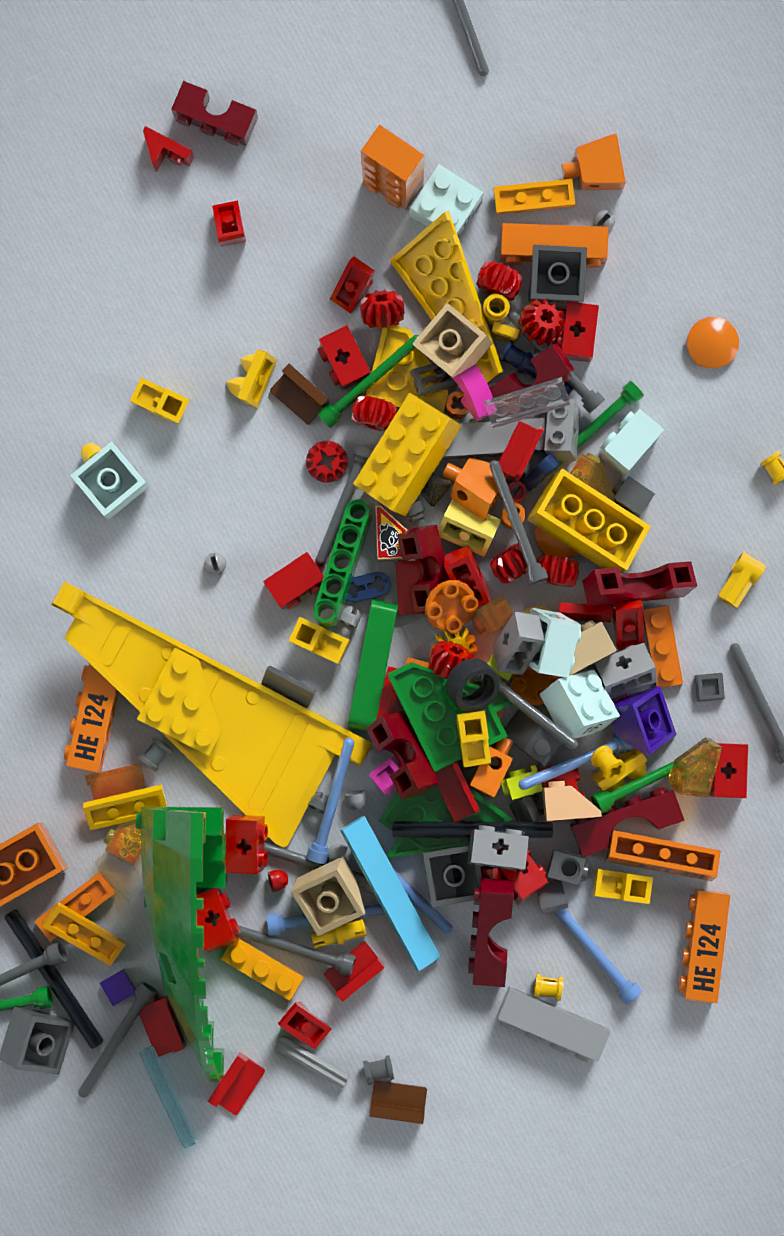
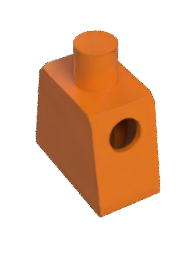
M617 133L578 146L574 153L575 161L561 164L563 179L578 177L581 190H622L626 183Z
M473 457L468 459L463 469L448 463L442 477L454 483L450 497L481 519L486 520L500 497L489 467L490 463ZM504 474V477H505L506 482H507L509 476H507V475Z
M504 738L496 742L493 748L489 747L490 757H498L501 760L495 770L490 767L489 763L476 765L467 782L470 788L488 797H495L513 759L507 756L513 744L512 740Z

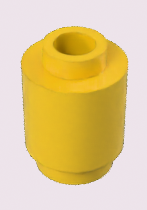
M492 294L485 299L482 310L487 324L494 325L495 321L499 323L505 321L510 305L507 298L503 295ZM490 309H497L499 313H494Z

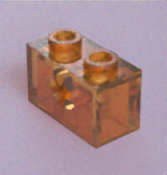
M501 595L476 610L473 614L475 618L472 623L480 635L484 633L488 637L504 628L514 612L504 595Z

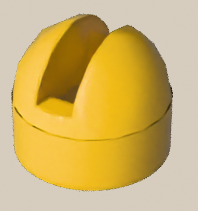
M87 443L81 449V457L86 463L102 449L95 443Z

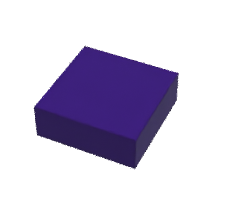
M125 969L100 982L112 1006L136 993V989Z

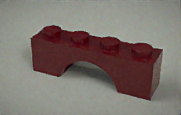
M691 561L667 563L658 568L638 573H623L619 567L594 569L582 580L588 606L636 600L650 601L683 598L697 587Z
M664 786L650 791L651 797L642 800L640 795L625 800L626 806L617 809L613 805L611 810L601 814L602 817L574 819L576 824L570 825L580 855L585 857L609 848V838L612 830L619 822L626 818L642 817L659 830L685 821L674 790H666Z
M481 878V887L475 888L474 905H479L478 912L473 911L472 928H477L476 935L471 934L470 951H475L474 957H469L468 974H473V985L505 987L508 950L495 943L489 933L498 923L512 919L514 880Z

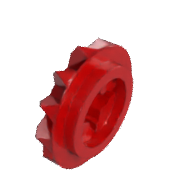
M326 440L317 442L309 449L306 456V467L309 474L317 481L324 483L334 482L340 479L347 470L348 457L346 451L339 443ZM322 451L327 457L337 455L331 461L333 471H330L326 465L316 467L322 461Z

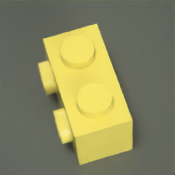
M452 499L438 531L441 538L461 547L469 545L472 552L485 557L501 519L489 514L486 520H483Z

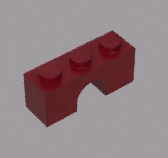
M183 81L171 108L173 116L176 118L175 120L187 127H190L191 124L200 127V131L209 136L217 134L225 137L224 140L232 145L238 146L240 143L247 146L258 119L257 110L232 100L225 113L221 115L210 114L206 110L210 99L208 90Z
M558 343L531 359L537 371V377L533 384L522 383L516 374L512 372L489 387L495 403L504 416L510 412L515 416L527 408L525 402L531 398L536 402L547 395L549 392L546 388L555 383L559 387L571 379L568 374L575 369Z
M437 524L419 526L397 534L402 559H414L420 569L418 581L409 586L415 612H424L426 600L430 592L438 584L450 580L444 568V552Z
M405 711L382 715L366 728L377 752L389 751L399 761L400 768L391 774L390 778L401 800L422 795L439 783Z

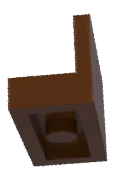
M288 363L282 370L283 375L271 387L270 392L303 422L310 425L318 416L317 412L330 403L329 398Z
M375 1080L369 1117L423 1124L427 1088Z

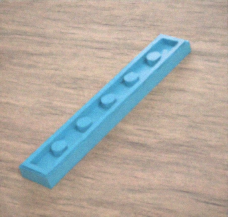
M362 816L340 830L415 970H422L441 956L366 817Z

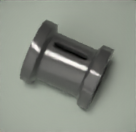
M154 736L152 739L153 743L144 754H139L138 758L150 769L157 772L159 769L158 765L173 750Z
M390 1055L385 1056V1059L374 1062L363 1061L368 1085H371L375 1080L384 1078L395 1079Z

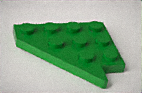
M412 662L388 673L387 676L434 772L461 760L462 753L456 716L466 712L460 710L446 695L445 685L447 679L435 675L434 671L430 670V668ZM467 682L463 688L462 697L473 694L480 686ZM499 693L488 707L481 710L485 711L489 746L508 737L496 712L512 705V703Z
M435 785L422 795L403 800L397 794L378 821L392 831L393 822H454V819L438 786ZM469 787L480 811L457 822H510L512 818ZM399 837L387 856L391 858L470 845V838Z

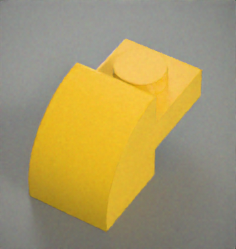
M141 377L129 402L166 421L179 424L190 399Z
M299 617L288 640L338 665L341 664L351 643V640L302 617Z
M485 711L458 714L456 716L464 767L491 763Z
M595 868L592 895L650 904L653 877Z

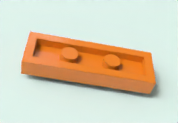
M669 605L643 610L649 654L657 672L658 682L655 683V686L665 688L682 685L683 679Z
M100 871L61 900L60 903L85 917L116 894V891ZM52 908L35 920V923L50 943L59 936L43 928L42 923Z

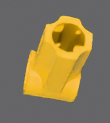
M742 552L733 565L732 573L717 597L729 606L738 608L750 587L754 586L761 577L766 565L747 553Z

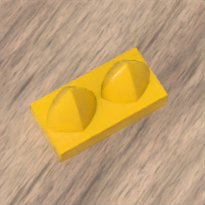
M257 349L256 353L249 354L240 359L243 369L247 372L246 377H237L226 381L228 389L235 397L254 408H258L277 363V360L269 353Z
M634 748V750L618 756L616 759L622 760L626 766L623 775L616 780L608 781L601 769L592 774L591 777L603 792H611L625 785V776L636 780L646 775L645 763L648 760L644 754ZM626 796L619 799V801L624 802L626 800Z

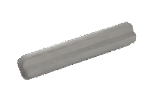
M281 1036L275 1046L279 1052L340 1088H343L349 1079V1075L285 1036Z

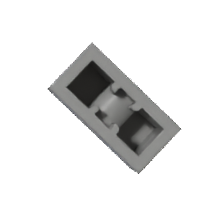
M549 400L544 451L547 456L552 454L557 461H576L580 409L575 400Z
M521 612L513 613L493 645L498 671L523 675L545 641L538 615Z
M644 643L631 645L623 651L608 655L594 663L595 671L601 679L610 699L658 682L656 667Z
M480 825L478 830L471 831L467 864L517 871L525 870L529 837L522 836V831L506 829L505 833L495 832V827ZM500 841V846L505 847L499 854H497L496 849L492 848V845Z

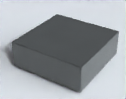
M723 673L695 675L697 702L725 699Z
M561 880L548 883L537 892L542 914L568 908Z

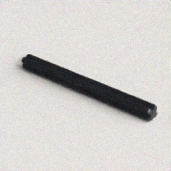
M393 822L392 835L393 837L470 838L471 831L478 830L479 826L482 825L495 827V832L505 833L506 829L522 831V836H528L529 838L553 837V823Z
M14 909L6 914L4 917L30 958L34 959L43 955L44 949L18 910ZM47 964L39 968V972L89 1047L94 1049L102 1044V1036L56 967Z

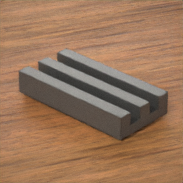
M435 363L410 371L411 377L414 378V386L418 389V397L458 385L453 379L424 387V384L451 377L444 372L421 379V374L441 369Z

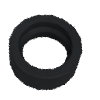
M469 658L460 662L450 672L445 685L446 695L460 710L466 713L478 712L488 707L494 701L500 688V679L496 671L485 661L479 658ZM483 674V681L478 690L467 697H462V691L466 683L474 676Z

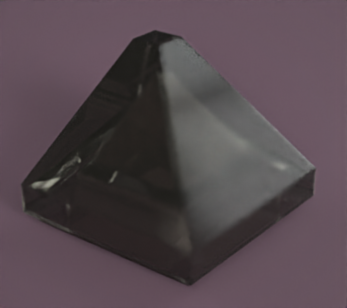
M433 472L420 494L431 507H434L450 489L452 483L450 480Z

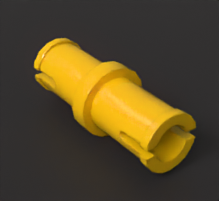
M363 919L343 924L320 936H317L316 932H310L314 949L337 942L340 945L344 944L343 941L367 936Z

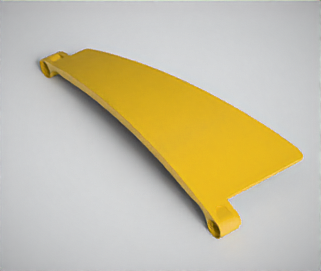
M63 581L51 603L52 606L75 617L65 635L66 641L139 711H141L174 647L199 659L221 729V734L214 748L208 756L163 732L161 733L245 815L265 816V824L268 825V837L281 847H286L289 844L308 808L311 797L317 791L335 754L340 756L344 740L346 738L354 740L350 762L359 767L363 764L373 743L65 581Z

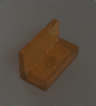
M141 764L85 775L87 786H91L93 800L146 788Z

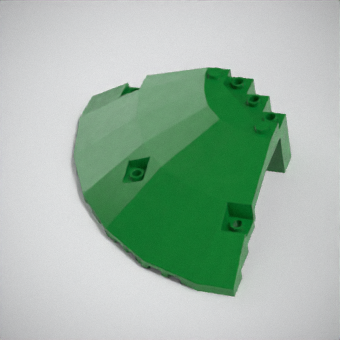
M141 807V813H136V829H141L144 906L148 910L163 987L209 1082H221L224 1076V1048H214V1021H209L208 1006H204L206 978H199V967L205 968V958H198V948H204V926H197V909H203V898L196 897V888L227 887L228 873H225L226 834H224V807Z

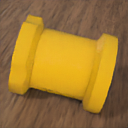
M779 451L760 463L761 467H765L773 479V486L784 480V462L780 457L781 453Z
M601 746L592 754L591 763L604 772V777L608 781L620 778L625 772L626 764L614 757L613 751L609 746Z
M536 974L533 997L546 996L556 998V1001H561L563 977L559 976L556 979L541 977V974Z

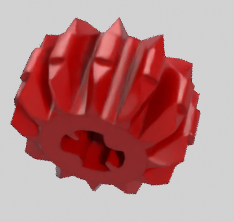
M489 261L485 262L483 267L480 268L476 285L482 292L489 294V296L500 294L510 301L514 300L515 296L518 295L523 278L518 274L517 270L511 269L510 266Z
M386 289L367 293L361 299L360 304L363 324L368 325L369 328L378 327L379 330L385 327L390 329V326L399 325V322L404 320L405 314L402 295L396 294V291L387 292Z
M546 299L540 302L534 300L522 310L518 324L523 326L521 333L529 335L528 342L535 339L538 346L543 343L549 345L556 338L560 337L566 321L561 318L563 311L555 309L556 303L549 305Z
M368 395L359 396L355 404H353L351 419L354 423L364 428L380 432L386 431L397 413V407L392 402L385 401V399Z
M518 543L500 552L490 563L493 574L503 584L513 582L526 573L525 568H527Z
M550 554L539 555L537 564L540 563L542 567H545L548 575L547 579L540 582L563 587H573L576 585L580 572L579 563L576 560Z
M440 641L431 649L428 667L434 671L435 675L447 679L452 669L460 662L475 656L469 652L468 648H463L460 644H454L452 641Z

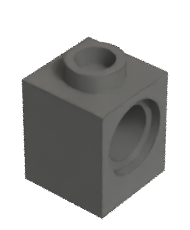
M628 476L625 481L619 479L612 489L611 493L615 496L611 501L639 518L655 493Z
M552 850L546 874L547 877L579 885L580 880L585 881L589 865L585 864V858ZM570 860L575 863L576 869L572 875L567 876L562 873L561 866L565 861Z

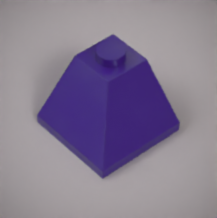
M660 686L638 692L614 703L620 715L611 723L615 734L644 755H650L677 735Z

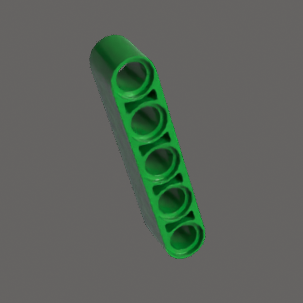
M361 499L352 500L346 506L314 605V617L318 624L326 629L335 627L340 621L371 524L372 516L368 504ZM357 510L365 511V515L360 519L352 517L353 513ZM354 534L357 536V540L352 544L344 542L348 535ZM342 559L350 561L349 565L344 569L336 567L338 561ZM333 584L342 586L341 590L336 594L328 592L329 587ZM323 610H333L332 617L329 619L320 618Z
M372 600L348 723V728L368 732L366 728L377 720L398 604Z

